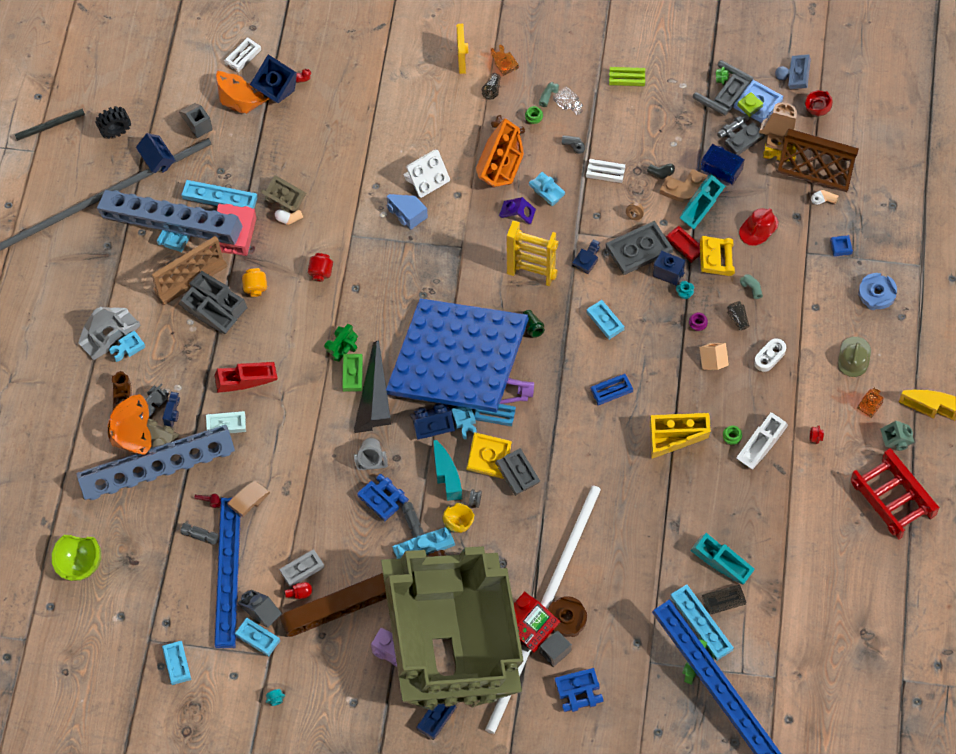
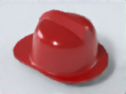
M771 208L755 210L740 227L739 235L741 240L752 246L762 244L778 228V219L772 213Z

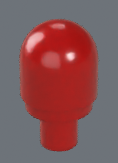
M307 582L292 585V589L284 590L285 598L294 597L298 600L307 598L312 594V586Z

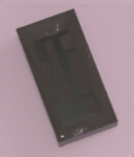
M740 584L703 594L701 597L709 615L743 606L747 603Z

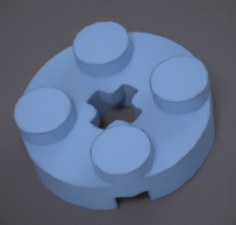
M872 273L863 278L858 293L861 301L867 305L868 309H884L894 303L897 286L891 277L882 276L881 273ZM874 288L882 290L881 294L874 293Z

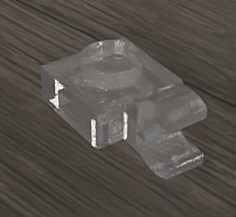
M567 86L553 96V100L565 111L570 108L576 115L583 112L581 109L583 104L579 101V96Z

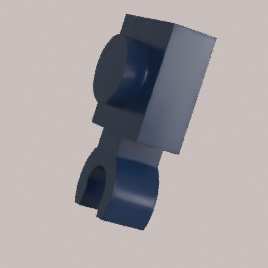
M177 392L170 393L169 402L166 404L162 418L164 425L172 428L174 422H177L179 417L177 406L179 405L180 397H178L179 393Z

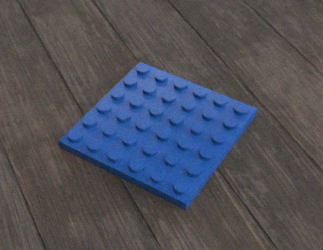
M420 298L387 385V395L497 413L528 322V315Z

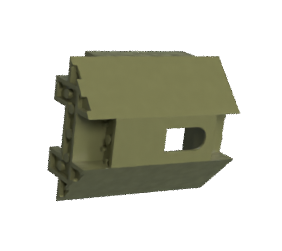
M484 546L465 547L460 555L426 557L425 550L405 551L400 559L381 560L402 701L429 710H434L438 704L454 706L461 702H464L465 705L472 704V707L522 692L518 667L523 663L521 643L508 569L500 568L498 553H485ZM451 638L456 671L454 675L442 676L437 670L432 640Z

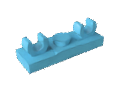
M444 527L394 545L392 548L396 559H400L405 551L425 550L426 555L438 550L453 547L455 542L450 530Z

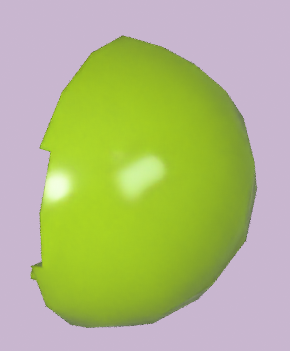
M63 535L55 543L52 551V565L55 572L61 578L70 581H81L90 577L98 569L101 562V548L94 537L86 536V538Z

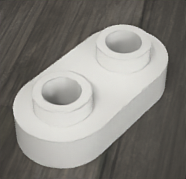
M772 339L761 349L754 361L755 367L759 371L766 372L771 370L785 355L786 344L784 341Z

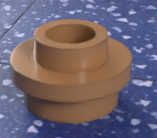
M634 202L627 206L626 214L632 220H640L644 215V208L640 203Z

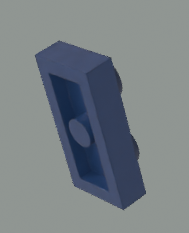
M438 704L434 710H428L417 725V730L435 740L457 708V705L445 706V704Z

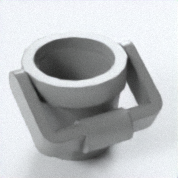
M374 438L364 440L358 455L354 454L358 470L388 467L386 452L381 450L380 442Z

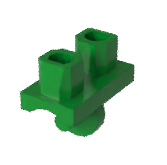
M348 323L345 327L338 326L334 333L336 339L334 341L328 340L324 344L326 351L337 362L342 359L343 354H347L348 351L355 352L357 350L355 342L358 335L353 331V326Z

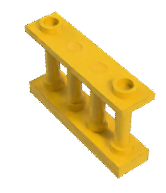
M512 221L507 233V274L514 276L516 270H527L546 276V286H550L551 281L556 279L558 270L555 269L556 250L559 243L556 240V232H552L550 240L522 233L520 222ZM522 241L529 242V243H532V244H536V245H539V246H543V247H546L547 249L540 248V247H537V246H533V245H530V244H526V243H523ZM522 250H523V251H526V252L533 253V254H537V255H540V256H544V257H547V258L545 259V258H542V257H538V256H535V255H531V254H528V253H524V252H522ZM522 260L546 266V268L522 262Z

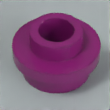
M697 312L690 316L689 326L693 330L702 331L707 327L708 319L703 313Z

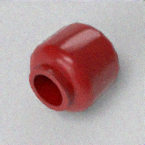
M315 253L314 256L310 257L307 273L313 277L314 281L323 282L324 279L331 276L333 260L327 254Z

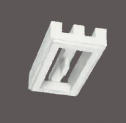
M247 37L224 60V63L230 65V68H234L238 73L261 51V46Z
M589 159L586 178L622 183L625 164Z

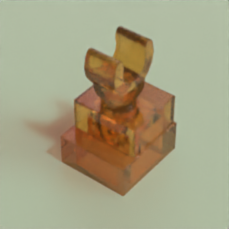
M875 387L870 389L862 398L857 409L872 418L883 405L884 397L879 395L881 391Z

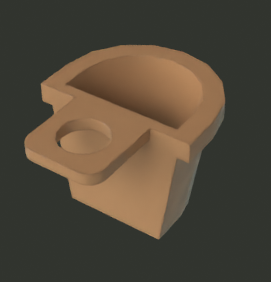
M784 102L775 104L768 118L764 119L761 123L759 133L768 135L767 147L782 151L785 133L788 129L796 130L797 110L791 104ZM771 140H778L781 144L775 145Z

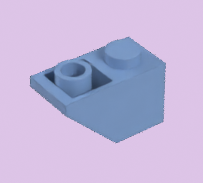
M394 194L387 196L386 206L392 214L395 213L400 223L404 226L406 225L410 230L428 218L427 207L416 196Z

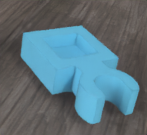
M134 330L118 340L120 345L112 346L109 352L111 355L118 352L114 356L115 361L118 362L123 359L126 353L131 357L145 348V344Z
M456 407L451 409L457 429L462 428V437L464 439H467V431H471L473 434L474 432L477 433L476 427L472 425L476 424V420L471 408Z

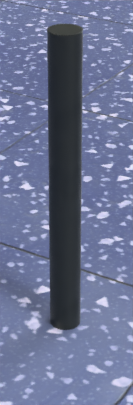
M83 108L16 133L15 137L17 141L84 116L85 113Z

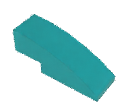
M708 175L690 199L679 218L694 230L726 186L713 175Z
M433 440L437 484L445 483L447 501L462 500V488L457 469L445 448L438 440Z
M708 533L701 535L690 550L708 565L742 585L745 584L755 570L727 545H721Z

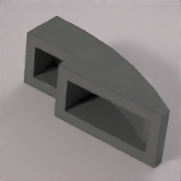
M203 271L189 283L191 287H194L206 298L209 296L236 319L248 308L243 298L231 292L227 285Z
M191 287L179 302V305L190 314L223 334H226L237 321L235 317L209 296L206 298L194 287Z

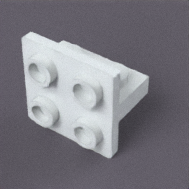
M436 149L407 165L408 172L403 174L405 180L414 185L420 198L450 181L440 153Z

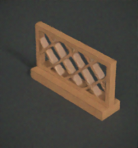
M214 236L151 274L155 288H153L154 292L164 305L189 291L191 288L189 283L201 271L213 276L227 267L222 257L218 238Z

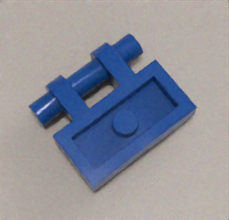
M379 474L376 478L379 484L376 485L370 481L357 493V496L385 522L399 509V506L395 503L396 501L404 504L409 499L401 489H397L392 484V480ZM387 489L392 495L387 496L383 491Z
M594 668L556 677L554 680L560 699H569V703L562 704L564 712L571 710L575 712L578 711V708L594 707L597 703L604 702L602 694L595 696L593 694L594 690L600 689ZM586 693L587 698L576 700L575 695Z

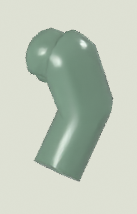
M749 274L740 278L742 286L746 287L749 285L751 287L754 299L763 297L759 281Z

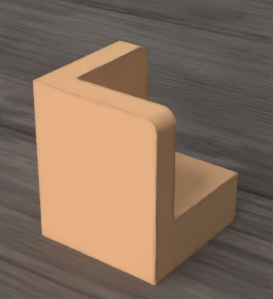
M709 343L699 347L703 370H719L729 365L726 343Z

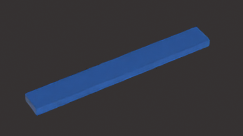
M221 498L215 648H236L235 633L237 624L241 516L228 507V502L232 498Z

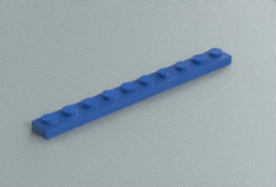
M670 599L652 611L653 615L754 754H781Z

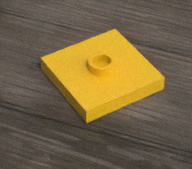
M462 23L456 25L458 68L460 74H466L465 54L469 53L468 43L464 42V24Z
M474 432L466 470L504 479L495 462L510 454L512 441Z

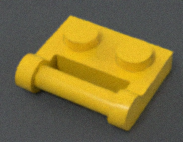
M707 236L700 238L701 272L725 276L735 274L732 261L733 239H719ZM720 248L725 250V267L721 266Z

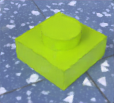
M750 92L738 101L737 106L751 117L763 107V102Z

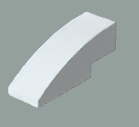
M770 412L736 459L753 470L788 427V424Z

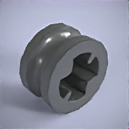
M475 489L471 490L469 506L475 505L479 508L482 496L481 490L475 492Z

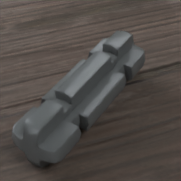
M411 502L404 503L401 509L403 514L406 513L404 516L410 530H412L413 538L424 535L422 527H419L421 524L417 514L413 511V504Z
M183 523L180 530L183 535H191L192 538L204 542L208 541V543L213 545L219 539L217 533L212 531L209 533V530L196 526L191 527L187 523Z

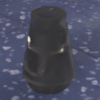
M492 73L481 89L482 95L486 99L492 100L498 96L501 80L499 74Z
M740 301L730 304L727 307V314L739 328V331L750 327L745 306Z

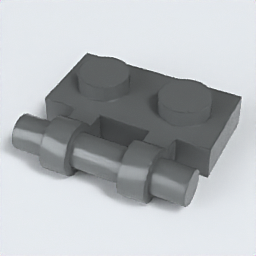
M747 114L738 116L734 119V122L724 125L721 128L722 130L717 132L719 138L724 136L728 138L725 140V145L736 157L764 139L765 134L759 133L760 128L754 122L747 126L745 123L749 120ZM739 128L740 131L735 134L733 130Z

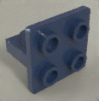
M440 403L433 405V408L428 410L425 408L415 409L414 413L410 414L417 440L455 431L452 410L448 405Z

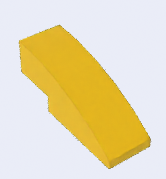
M903 390L899 402L933 419L939 413L954 421L956 420V397L953 395L930 390Z

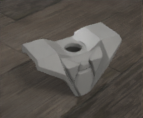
M96 308L86 322L78 343L95 360L109 352L111 344L134 330L136 331L141 325L129 313L127 308ZM108 327L114 329L107 336L103 334V331Z

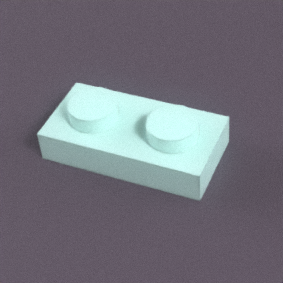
M245 411L206 415L207 430L226 424L229 433L246 432Z

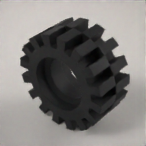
M114 106V109L110 107L108 111L103 110V114L99 113V117H96V125L104 138L107 137V139H110L111 136L116 138V135L119 137L121 133L125 134L126 130H129V126H131L130 118L122 107Z

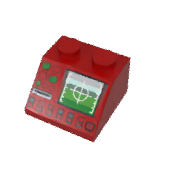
M525 591L514 603L520 643L532 652H535L558 626L560 621L538 600Z

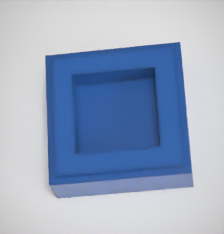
M849 235L831 237L830 243L833 256L852 254L853 250Z

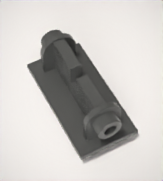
M162 383L158 387L154 385L147 392L149 396L145 400L149 408V417L156 411L151 404L154 403L159 408L170 395L167 390L164 389L162 391L160 389L163 385ZM139 400L137 406L142 407Z

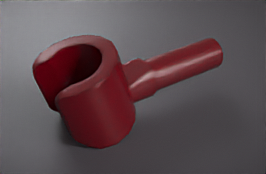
M195 494L194 499L210 502V507L212 508L221 507V499L217 494H211L210 496Z

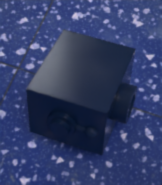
M661 250L653 264V277L677 286L681 277L685 274L686 260Z

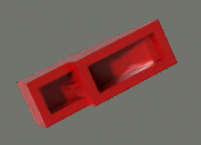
M274 362L237 364L236 368H217L214 375L217 393L253 388L278 379Z

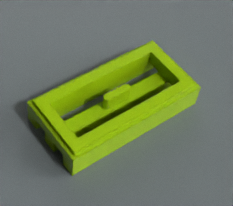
M610 67L609 85L645 86V68Z

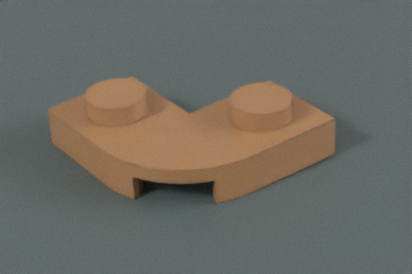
M692 169L685 182L667 176L660 188V194L679 202L691 199L708 175Z

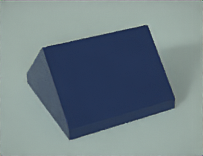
M268 54L250 85L275 102L280 103L295 91L297 72Z

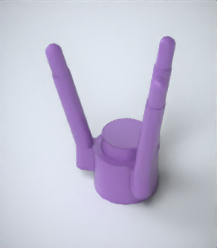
M508 378L507 384L517 385V394H521V397L503 399L500 404L528 401V397H533L534 382Z

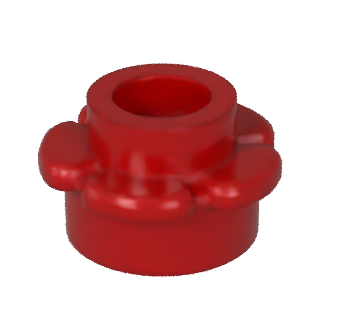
M817 425V427H811L810 442L819 444L820 441H823L824 430H821L820 426Z

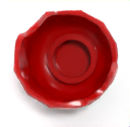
M821 90L812 91L805 101L807 111L811 115L818 117L830 112L833 104L832 97L828 91Z

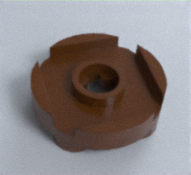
M564 596L557 601H553L548 607V610L560 621L553 630L554 633L559 631L564 637H576L584 629L587 622V612L580 600ZM570 613L572 619L565 621L561 616Z

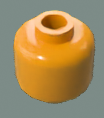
M259 268L246 270V273L242 276L243 291L250 294L251 297L261 296L262 292L267 290L266 274Z

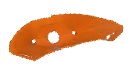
M217 71V87L219 100L222 105L239 113L247 114L270 99L269 97L264 98V94L260 91L254 93L252 90L254 87L250 83H246L242 77L236 74ZM232 79H234L235 81H238L239 83L233 84V80H232Z
M142 395L130 396L116 406L109 418L108 437L111 445L114 447L145 455L151 448V433L146 426L149 418V408ZM138 400H140L142 407L137 406Z

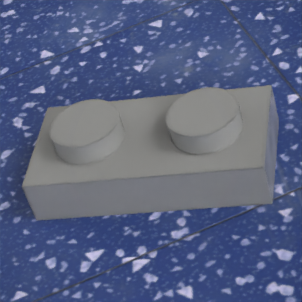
M313 549L279 570L291 588L292 585L303 581L325 567Z

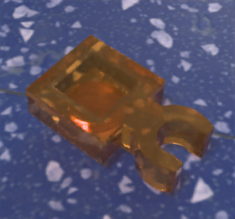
M499 45L500 52H495L493 48L491 49V56L495 58L494 63L503 76L519 69V64L510 52L504 53L503 45Z

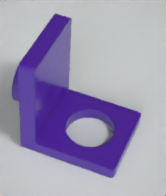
M523 197L504 201L499 216L504 218L518 215L527 224H531L536 209ZM525 207L529 209L528 217L524 213Z

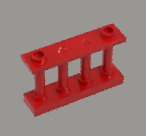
M891 448L884 452L882 463L862 476L857 470L852 473V486L862 493L887 524L889 532L899 540L903 537L905 531L903 527L923 514L927 515L930 520L937 516L940 507ZM885 470H890L894 478L873 491L867 482ZM902 485L907 493L885 506L879 497L895 486ZM909 500H915L919 508L897 521L891 512Z

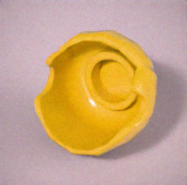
M455 503L451 508L449 506L446 508L442 520L445 527L453 533H463L471 527L475 515L467 505Z

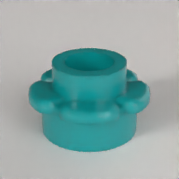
M687 281L680 282L676 286L678 296L682 299L690 298L694 294V285Z
M281 689L270 691L266 694V703L271 704V706H277L283 703L282 699H284L285 694H282Z

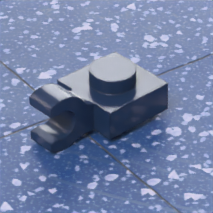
M593 239L587 251L581 249L572 262V266L589 274L598 261V257L595 254L600 249V242Z

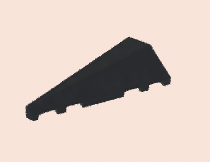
M379 340L375 341L372 345L354 433L373 431L372 427L391 425Z

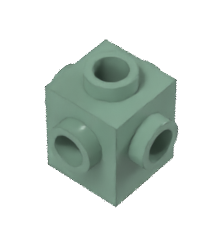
M894 421L880 429L886 447L902 451L914 443L911 427L900 421Z

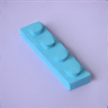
M186 180L181 195L182 199L216 206L218 204H231L238 207L247 206L254 209L258 198L256 193Z
M688 585L670 594V598L699 638L707 642V649L716 661L733 651L734 647Z

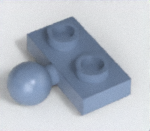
M810 55L792 56L790 69L784 66L778 67L775 71L776 78L786 80L789 77L788 86L790 89L808 88Z

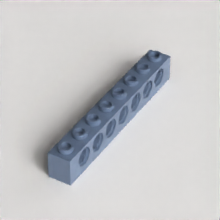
M105 190L97 207L102 218L207 240L216 236L219 242L231 245L236 244L243 228L239 218L234 214H223L215 210L208 211L200 207L193 208L184 204H173L166 200L158 201L150 197H138L135 194H123L116 190Z
M225 424L151 448L145 455L136 453L76 474L84 499L95 500L105 493L113 494L121 488H131L145 480L147 482L153 481L157 476L163 474L171 475L176 470L182 468L189 469L194 464L200 462L208 463L218 456H229L231 452L235 451L229 429ZM212 442L218 443L215 448H213V449L208 448V445H209L210 443H212ZM193 448L199 449L195 455L189 454ZM173 455H180V458L178 460H171V457ZM156 460L162 462L158 467L152 466V463ZM135 467L143 468V470L139 473L133 472V469ZM117 473L124 474L121 479L114 478ZM98 479L105 480V483L102 485L95 484Z

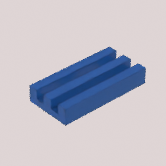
M622 374L590 387V391L593 393V397L599 406L632 393L633 387L626 374ZM625 381L624 383L619 384V385H617V386H612V387H610V388H608V389H606V390H604V391H601V392H599V393L597 392V391H599V390H601V389H604V388H606V387H609V386H611V385H614V384H617V383H619V382Z

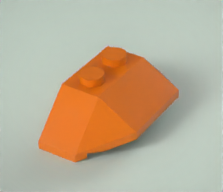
M506 118L501 121L488 138L476 166L478 177L492 187L512 184L524 155L522 140L519 135L520 128Z

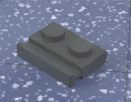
M521 448L495 462L515 496L540 483V479Z

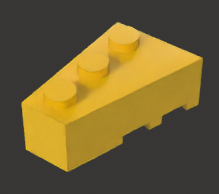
M709 413L651 415L649 421L651 458L653 459L708 439L711 432Z

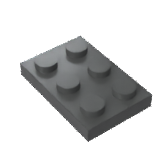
M655 221L606 243L607 250L623 275L654 262L661 250L669 254L673 253L672 246Z

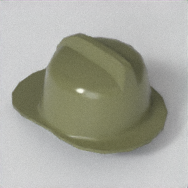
M849 337L841 345L838 366L840 371L849 377L861 376L868 368L871 347L865 339Z

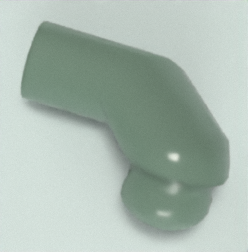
M554 82L548 83L539 100L541 107H547L552 92L558 93V84H554Z

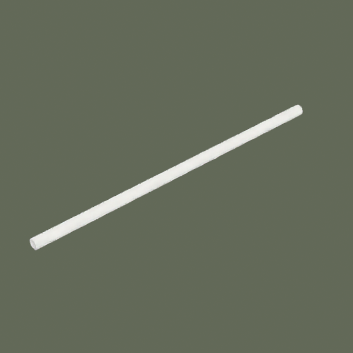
M592 486L543 596L541 604L547 610L554 599L601 491L597 486ZM523 644L521 647L523 663L518 667L519 677L531 651ZM511 695L498 699L485 729L488 733L495 734Z

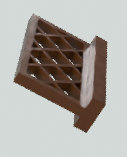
M788 129L783 138V147L777 173L847 192L859 148ZM787 145H794L798 151L790 155ZM807 149L811 150L815 157L808 160L804 151ZM800 154L805 162L797 166L793 157ZM829 155L833 162L826 165L821 156ZM818 159L822 167L815 171L810 162ZM842 159L850 161L849 167L845 170L839 164V161ZM790 160L794 168L791 170L782 168L783 162ZM833 164L840 171L835 175H832L828 169ZM807 165L812 173L805 175L799 168ZM825 170L829 178L822 180L817 173ZM842 175L845 179V186L838 184L835 178Z

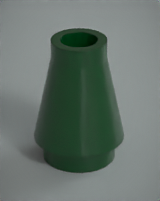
M532 310L524 311L522 314L528 315L526 325L528 335L533 338L541 336L545 331L544 323Z

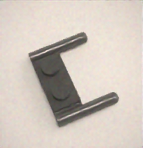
M720 60L717 64L718 67H724L725 70L733 74L732 77L715 97L714 101L697 92L693 94V99L726 116L754 77Z

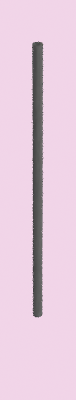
M207 138L174 155L176 159L174 163L212 145L210 139ZM148 168L106 190L120 191L154 173ZM104 191L1 242L0 251L99 202Z

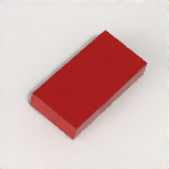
M677 226L665 236L668 242L689 262L692 263L700 256V244L680 226Z

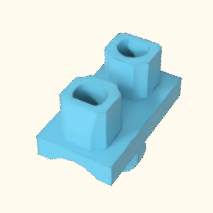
M543 172L529 182V186L551 206H554L565 195V191L554 182V179L548 177Z

